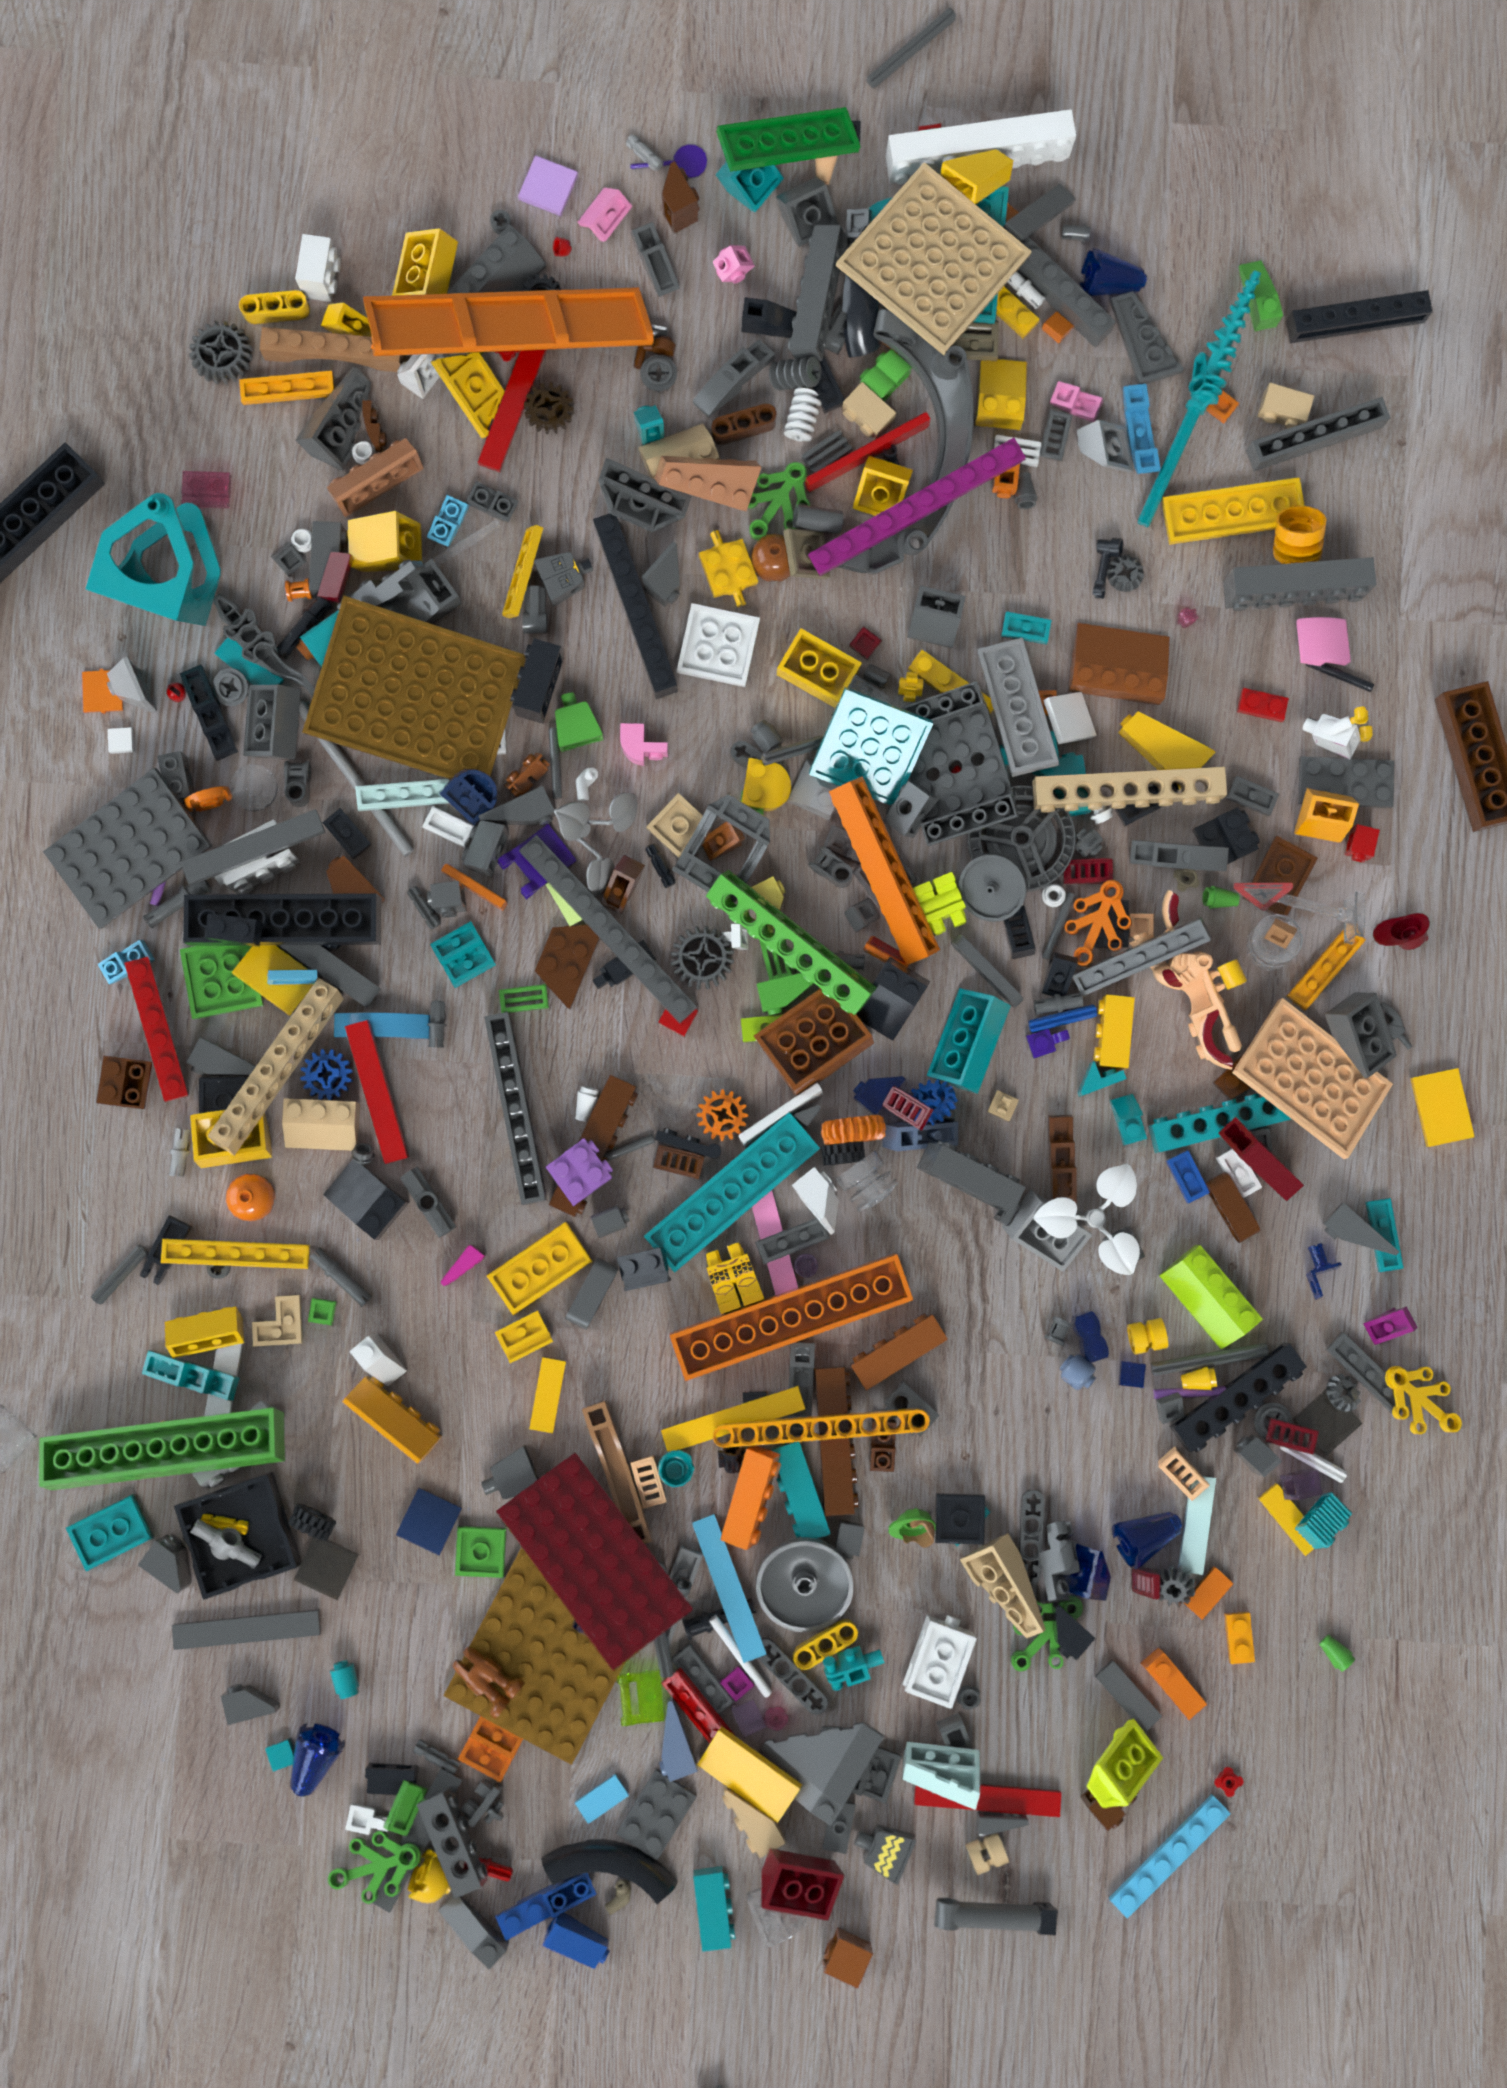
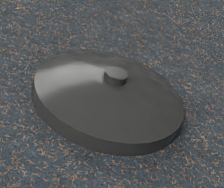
M793 1538L778 1544L763 1558L756 1577L757 1598L765 1614L779 1626L797 1632L821 1630L835 1623L849 1607L853 1596L852 1571L844 1555L833 1545L816 1538Z

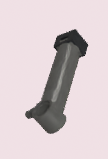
M942 1897L936 1899L934 1926L943 1930L977 1928L1036 1931L1039 1935L1056 1936L1058 1910L1051 1903L1044 1902L1022 1905L962 1902Z

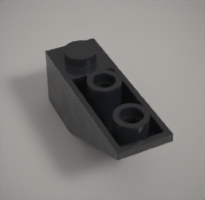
M745 297L741 332L790 338L793 333V317H796L797 312L769 300Z

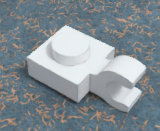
M352 1803L345 1830L367 1835L371 1833L372 1828L388 1831L383 1827L387 1816H375L376 1808Z

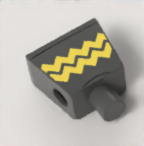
M876 1825L872 1836L859 1831L854 1845L865 1850L863 1855L864 1863L892 1883L899 1884L916 1844L915 1835Z

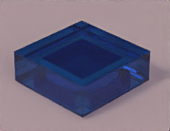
M1121 1361L1118 1385L1144 1388L1146 1364Z

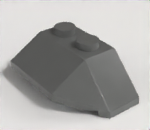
M609 458L605 459L598 478L609 513L652 533L683 519L692 497L684 492L661 486L655 479Z

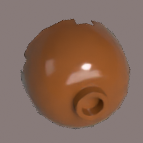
M773 533L760 538L753 547L751 555L755 573L765 581H784L790 577L784 535Z

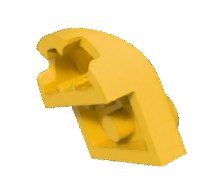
M749 758L741 802L749 807L764 809V811L776 810L786 803L791 792V781L787 771L777 763L764 765L762 760Z

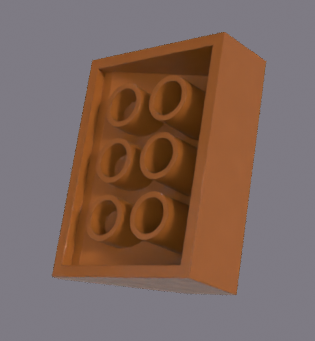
M1077 623L1068 692H1082V694L1160 705L1165 699L1170 637Z
M821 988L754 1035L758 1044L795 1096L815 1083H820L874 1044L873 1036L856 1014L853 1015L844 1011L840 1007V1003L833 998L825 996Z

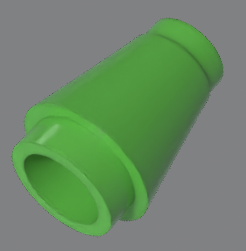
M1213 885L1206 887L1202 896L1203 905L1208 906L1209 909L1237 907L1240 901L1239 893Z
M1329 1634L1320 1641L1319 1645L1335 1669L1338 1668L1343 1672L1355 1661L1352 1655L1353 1652Z

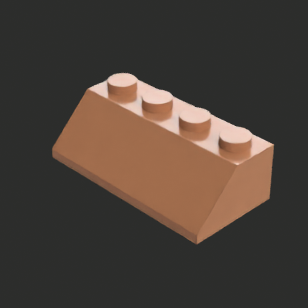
M405 438L402 441L397 440L393 442L389 449L384 452L375 453L365 464L354 466L350 473L344 477L335 478L326 488L346 518L424 468L417 451Z

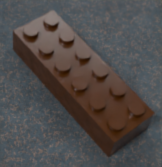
M1486 681L1443 692L1434 700L1472 831L1477 832L1507 824V744L1489 682Z

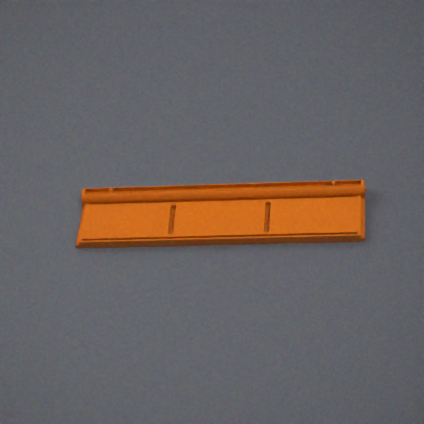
M639 287L363 296L372 335L371 348L373 356L646 346L653 344V330Z

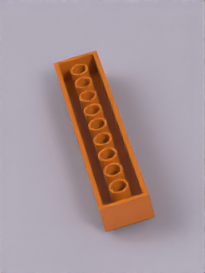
M893 1253L669 1333L684 1379L688 1381L913 1300L898 1254Z

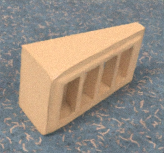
M1176 1446L1159 1459L1158 1466L1191 1501L1210 1486ZM1175 1458H1177L1178 1461H1176L1171 1467H1169L1168 1464L1171 1463ZM1184 1465L1185 1468L1176 1475L1174 1472ZM1191 1472L1192 1476L1183 1483L1181 1480ZM1198 1480L1200 1483L1190 1491L1188 1487Z
M651 1455L631 1461L630 1464L643 1509L666 1503L667 1500L658 1474L655 1456ZM651 1465L652 1469L639 1473L638 1468ZM654 1474L653 1479L641 1482L640 1477ZM657 1484V1488L646 1491L643 1489L644 1486ZM659 1492L660 1497L646 1500L645 1496Z

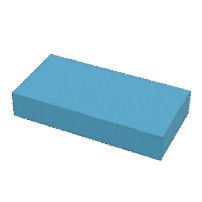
M268 970L267 984L269 985L314 984L317 980V970Z
M615 1773L576 1800L575 1805L589 1824L627 1798L629 1793Z

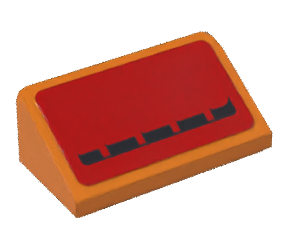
M871 936L864 946L863 950L884 963L887 962L889 957H892L908 967L899 950L875 936Z

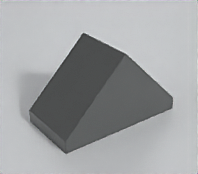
M959 1713L936 1722L946 1746L973 1749Z

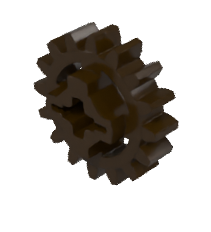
M553 382L549 383V387H545L543 383H540L541 389L538 390L533 387V395H526L529 402L524 403V409L527 410L524 412L525 417L530 418V426L536 424L537 432L543 428L547 435L550 429H553L555 434H557L558 427L565 430V422H572L570 415L575 412L574 407H571L574 405L573 398H569L568 390L562 392V385L560 384L557 388H554ZM551 406L552 410L548 411L546 407Z

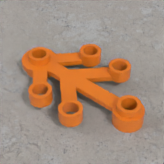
M1116 880L1104 882L1098 893L1084 899H1076L1073 906L1078 913H1085L1089 906L1099 902L1102 903L1099 910L1077 920H1068L1064 925V929L1068 934L1075 935L1079 932V929L1092 924L1084 946L1076 949L1073 957L1078 958L1079 966L1086 967L1093 962L1094 955L1092 950L1102 926L1108 938V947L1114 952H1118L1123 948V942L1117 937L1108 915L1111 905L1118 917L1117 925L1122 930L1130 929L1132 920L1126 915L1121 903L1124 889ZM1111 888L1116 889L1114 896L1108 895V891ZM1079 902H1085L1083 909L1077 908ZM1126 918L1129 920L1127 926H1121L1122 919ZM1070 924H1076L1074 931L1068 930ZM1114 940H1118L1120 943L1117 948H1112L1111 946ZM1086 953L1088 954V960L1083 962L1080 957Z

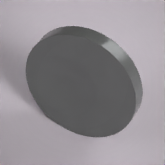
M985 853L977 856L966 865L960 875L958 888L966 909L971 914L985 921L997 922L1010 918L1022 907L1026 900L1028 883L1023 869L1015 860L1000 853Z

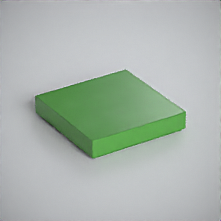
M458 1526L455 1576L504 1578L507 1528Z

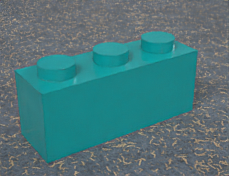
M723 1866L694 1869L693 1880L702 1952L732 1948L731 1940L736 1939L734 1923L729 1924L728 1914H733L731 1898L726 1899L725 1889H730L728 1873L723 1874Z

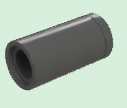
M796 504L792 525L793 528L840 534L843 526V511Z

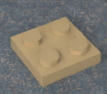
M678 793L648 824L646 829L674 855L680 858L703 815Z

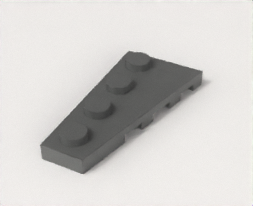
M1132 291L1112 297L1110 304L1138 385L1152 383L1183 373L1182 365L1177 363L1169 346H1166L1160 336L1161 333L1149 320L1148 313L1135 293Z

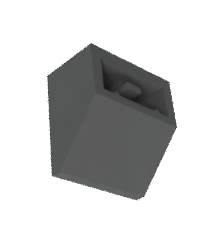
M920 585L907 638L953 648L966 596Z

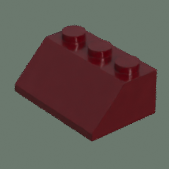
M769 1848L761 1871V1907L766 1910L829 1921L845 1875L835 1860Z

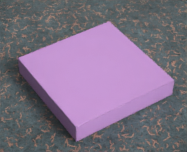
M535 156L518 199L562 216L578 178V172Z

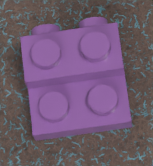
M582 1139L546 1166V1169L573 1206L613 1178L610 1174L613 1172V1169L606 1160L600 1161L596 1155L599 1150L592 1140L587 1142L585 1139Z

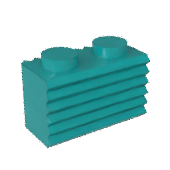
M1333 1492L1323 1493L1298 1523L1295 1530L1312 1545V1548H1328L1336 1540L1334 1536L1338 1530L1341 1531L1350 1523L1348 1519L1353 1513Z

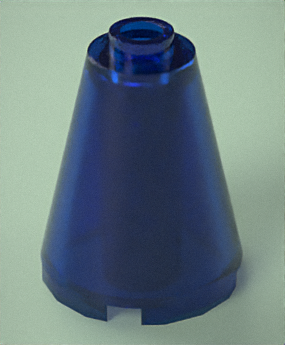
M1092 248L1093 251L1089 250L1081 268V274H1085L1084 282L1080 281V287L1089 296L1123 294L1132 291L1139 292L1141 288L1145 287L1147 274H1145L1143 268L1098 248Z
M1165 1512L1115 1523L1112 1526L1113 1538H1118L1120 1544L1116 1545L1126 1564L1129 1567L1135 1566L1134 1569H1138L1181 1533L1182 1522L1176 1514L1173 1515L1171 1512Z
M307 1723L299 1727L290 1779V1788L297 1796L305 1797L315 1791L345 1747V1740L343 1739L341 1742L339 1739L340 1734L328 1726L315 1723L313 1727H307Z

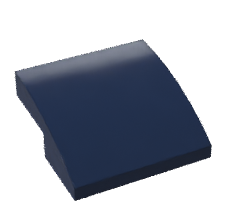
M418 1488L396 1536L440 1556L462 1508Z

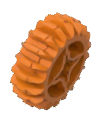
M880 1115L829 1120L822 1124L821 1135L826 1145L880 1140L886 1136V1124L884 1123V1118Z

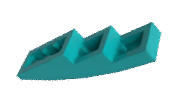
M148 1350L142 1374L177 1387H185L202 1394H210L227 1401L234 1400L240 1377L180 1358H172V1356Z

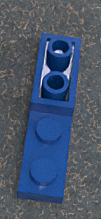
M588 1873L578 1874L562 1880L554 1886L551 1884L517 1901L516 1905L495 1915L507 1941L549 1917L554 1918L595 1896L596 1891Z

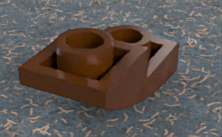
M362 400L363 419L368 436L376 452L382 453L383 446L387 445L386 432H383L380 423H378V409L374 408L372 401Z
M872 1418V1428H871V1430H872V1429L875 1427V1425H876V1421H875V1419H873V1418ZM888 1419L887 1426L889 1428H896V1420ZM896 1434L871 1436L870 1471L894 1472Z

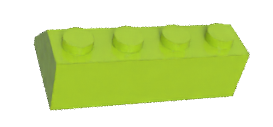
M1201 1245L1191 1247L1159 1275L1220 1349L1225 1348L1247 1334L1263 1320Z

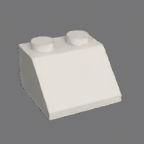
M813 1167L792 1186L803 1203L832 1235L835 1232L839 1203L835 1195L837 1189L824 1171L819 1173Z

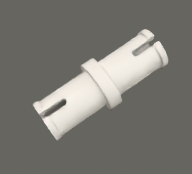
M1017 271L1008 281L1017 291L1016 294L1019 297L1023 296L1035 309L1046 299L1031 285L1032 282L1029 279L1026 281Z

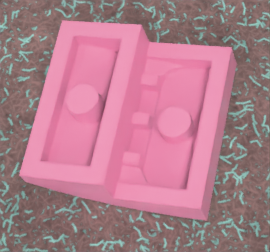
M1313 617L1296 620L1301 663L1321 666L1327 662L1345 666L1351 662L1346 619Z

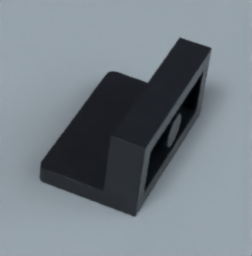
M369 1763L365 1768L367 1793L397 1795L403 1780L417 1784L418 1765Z

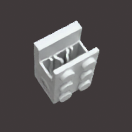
M273 819L230 842L246 837L248 835H251L253 833H256L278 823ZM288 848L273 857L270 855L214 877L220 886L226 884L236 894H247L254 889L253 886L259 883H268L275 878V875L281 872L287 873L296 868V864L300 863V860Z
M929 1615L926 1616L902 1685L906 1686L905 1692L952 1709L977 1639L972 1631L959 1627L960 1619L947 1615L946 1620L943 1621Z

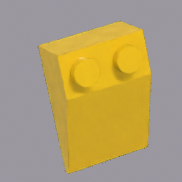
M997 359V361L980 360L974 426L1013 430L1021 429L1026 402L1027 362Z

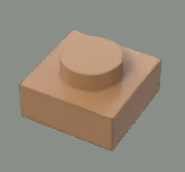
M1275 918L1264 938L1286 949L1294 937L1297 928Z

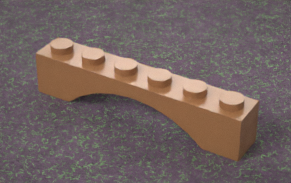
M262 327L259 350L265 361L292 362L303 359H332L368 366L379 371L398 372L405 358V355L373 356L371 348L372 337L267 327Z
M607 1400L583 1407L582 1412L606 1475L614 1504L643 1543L652 1542L653 1537Z

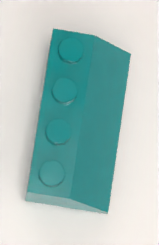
M959 988L926 1076L935 1080L939 1079L940 1082L946 1081L948 1085L978 1094L1011 1005L992 995Z

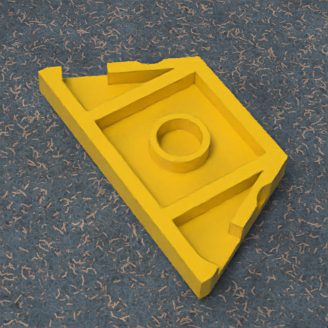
M476 352L432 360L431 364L480 437H487L490 422L495 418L498 404L501 402L505 391L481 354Z

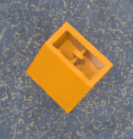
M1307 788L1294 833L1340 843L1353 826L1359 803L1351 796Z

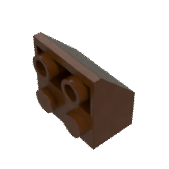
M675 161L670 164L662 191L663 216L674 234L697 222L698 211H700L698 206L699 195L694 187L690 188L687 183L688 177L682 167L679 168Z
M103 1056L96 1103L124 1108L145 1109L152 1062Z

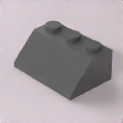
M249 685L243 756L295 760L301 689L283 685Z

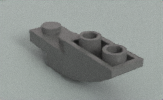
M759 339L749 348H741L705 384L693 399V404L708 418L739 394L742 386L771 363L775 359V353Z
M406 560L398 566L399 570L394 574L390 573L381 580L366 579L359 585L360 588L356 592H350L345 596L383 607L412 592L413 588L409 582L426 568L422 561Z
M1132 840L1130 864L1227 871L1229 847Z

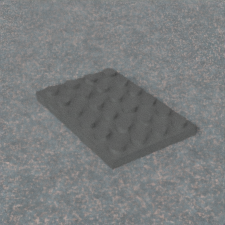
M153 768L44 850L43 853L96 926L102 929L183 869L180 862L206 852L213 845L158 769Z

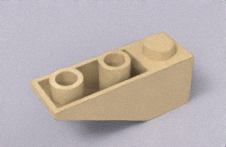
M724 1786L725 1795L722 1796V1799L729 1810L733 1808L737 1816L734 1818L735 1823L740 1831L745 1830L748 1836L746 1842L752 1853L757 1852L759 1858H762L768 1854L769 1848L777 1849L786 1844L785 1836L778 1823L727 1786Z

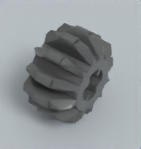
M1172 1564L1169 1565L1168 1570L1162 1568L1159 1573L1160 1601L1167 1599L1168 1606L1172 1605V1602H1175L1178 1607L1182 1605V1602L1188 1604L1196 1592L1194 1588L1196 1580L1191 1578V1571L1183 1572L1182 1565L1178 1569H1175Z

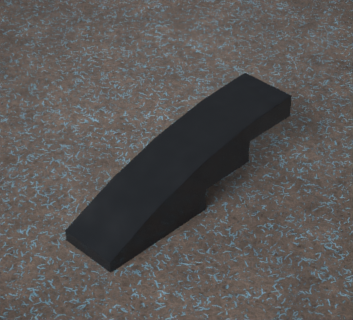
M202 664L181 672L180 676L192 708L198 717L216 761L237 753V746Z

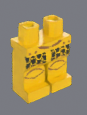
M739 1242L727 1246L731 1257L728 1260H721L718 1249L706 1253L708 1264L706 1268L721 1314L741 1307L733 1284H737L744 1306L764 1299L748 1254L744 1253Z

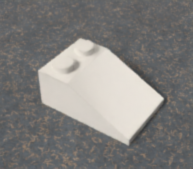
M448 354L412 355L398 369L397 375L400 383L423 399L440 377L431 361L446 358Z

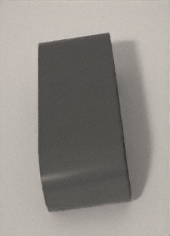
M598 1257L565 1319L587 1330L619 1268Z

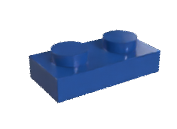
M1189 1150L1166 1160L1187 1204L1210 1193Z

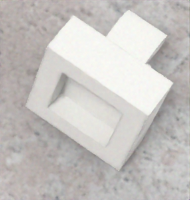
M731 924V932H722L725 936L722 942L730 941L732 948L748 950V932L741 924Z

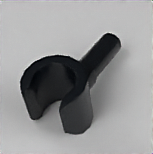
M891 445L892 455L887 454L884 449V460L900 465L897 459L896 446Z

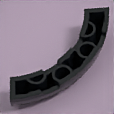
M846 275L843 292V312L847 313L848 328L844 329L848 358L861 357L878 350L882 346V342L873 335L879 301Z
M589 1839L584 1842L566 1844L541 1858L543 1868L553 1886L562 1880L578 1874L591 1872L609 1873L633 1882L643 1889L657 1905L677 1885L676 1879L658 1860H654L634 1846L613 1840Z

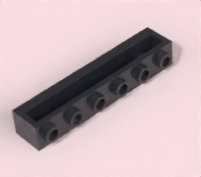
M1429 290L1293 310L1286 321L1291 344L1422 324L1426 322L1433 310Z

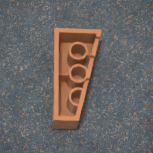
M661 456L654 479L661 486L746 512L761 470V465L756 460L738 461L736 459L718 460L713 458L698 459L692 457Z

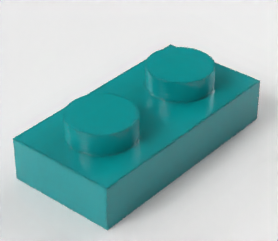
M1006 611L1001 636L1013 639L1023 638L1024 641L1047 645L1052 620Z

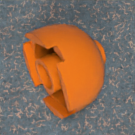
M245 1174L237 1177L230 1183L226 1191L225 1201L228 1209L235 1217L243 1221H257L263 1219L271 1212L275 1200V1191L272 1184L266 1178L258 1174Z

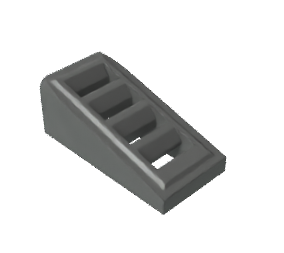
M1051 409L1048 411L1040 457L1062 461L1073 414ZM1053 419L1065 422L1064 426L1052 424ZM1051 428L1063 431L1062 435L1050 433ZM1049 437L1061 440L1060 444L1048 442ZM1046 447L1057 448L1059 452L1046 451Z
M977 1812L976 1831L978 1836H986L1029 1825L1027 1816L1023 1814Z

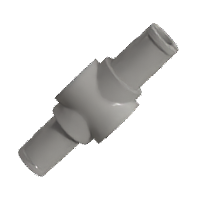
M198 1519L190 1533L208 1542V1545L211 1546L212 1554L218 1559L225 1560L230 1557L234 1560L236 1558L254 1569L262 1556L244 1545V1542L241 1541V1535L236 1529H216Z

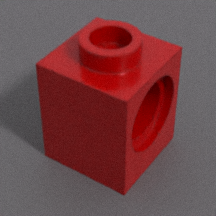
M1360 824L1353 826L1350 829L1345 855L1350 856L1353 861L1362 863L1373 858L1380 830Z

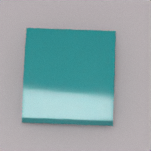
M471 921L430 944L454 988L496 966Z

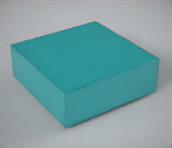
M290 1738L265 1748L272 1772L297 1763Z

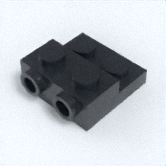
M1239 807L1193 829L1200 845L1229 847L1228 864L1259 849V837L1255 831H1250L1247 825L1250 822L1249 817L1244 810L1240 811Z

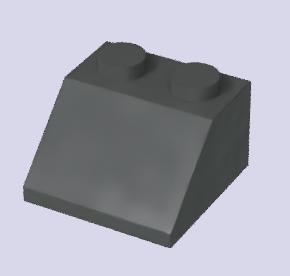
M814 177L776 196L782 218L798 247L809 242L810 235H813L814 225H839L827 185L818 177Z
M480 820L479 825L473 827L470 838L473 840L470 847L465 848L461 859L464 861L463 865L465 868L492 878L498 864L497 859L501 856L509 836L505 826Z
M165 1535L154 1541L138 1566L178 1594L192 1583L187 1548L182 1545L183 1542L178 1537Z

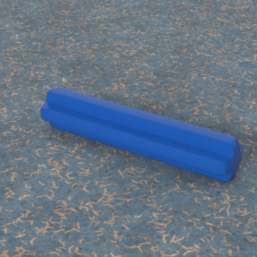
M1089 1005L1028 1021V1027L1030 1032L1034 1033L1098 1016L1097 1008L1095 1005Z

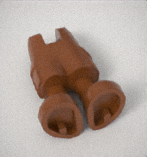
M468 1646L463 1651V1654L474 1664L473 1668L470 1669L458 1659L455 1660L452 1667L466 1682L468 1688L477 1696L484 1693L492 1704L490 1715L496 1719L523 1687L525 1682L520 1678L514 1680L507 1678L500 1673L502 1671L501 1666ZM494 1681L496 1684H498L504 1690L505 1694L509 1698H507L505 1695L497 1691L494 1687L490 1685V1683Z

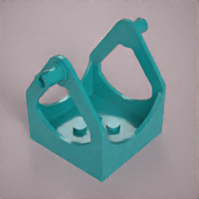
M155 493L149 496L102 532L85 590L175 621L206 626L222 570L201 509L193 503H184L176 508L172 498L164 493ZM152 519L157 522L133 540L126 557L117 566L111 555L113 544L146 520ZM184 531H189L193 534L207 571L204 584L192 589L194 560ZM168 535L179 564V569L176 577L158 584L146 572L141 560L145 550Z

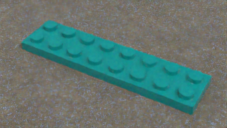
M787 1113L644 1235L645 1239L654 1249L664 1247L668 1266L674 1273L677 1272L820 1150V1147L791 1113Z

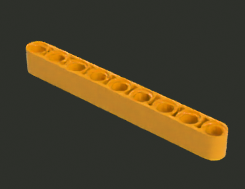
M910 1408L723 1423L715 1427L713 1441L717 1446L727 1448L914 1433L927 1429L930 1420L927 1413L922 1409ZM919 1413L923 1415L924 1422L918 1427L913 1426L911 1419L913 1415ZM893 1415L898 1416L900 1419L898 1427L889 1428L887 1426L888 1418ZM868 1417L874 1418L876 1421V1425L872 1430H865L863 1428V1421ZM844 1419L851 1421V1429L848 1432H841L838 1428L840 1421ZM819 1421L825 1422L828 1426L824 1434H817L814 1431V1426ZM795 1423L801 1424L803 1426L802 1434L799 1436L791 1435V1425ZM770 1425H775L779 1429V1434L775 1438H769L765 1434L766 1428ZM746 1427H751L755 1431L754 1437L750 1440H745L741 1436V1431ZM721 1429H726L731 1434L730 1439L726 1442L719 1441L716 1436Z

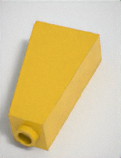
M1139 711L1133 717L1129 714L1120 723L1122 728L1118 734L1157 770L1201 768L1216 753L1213 749Z

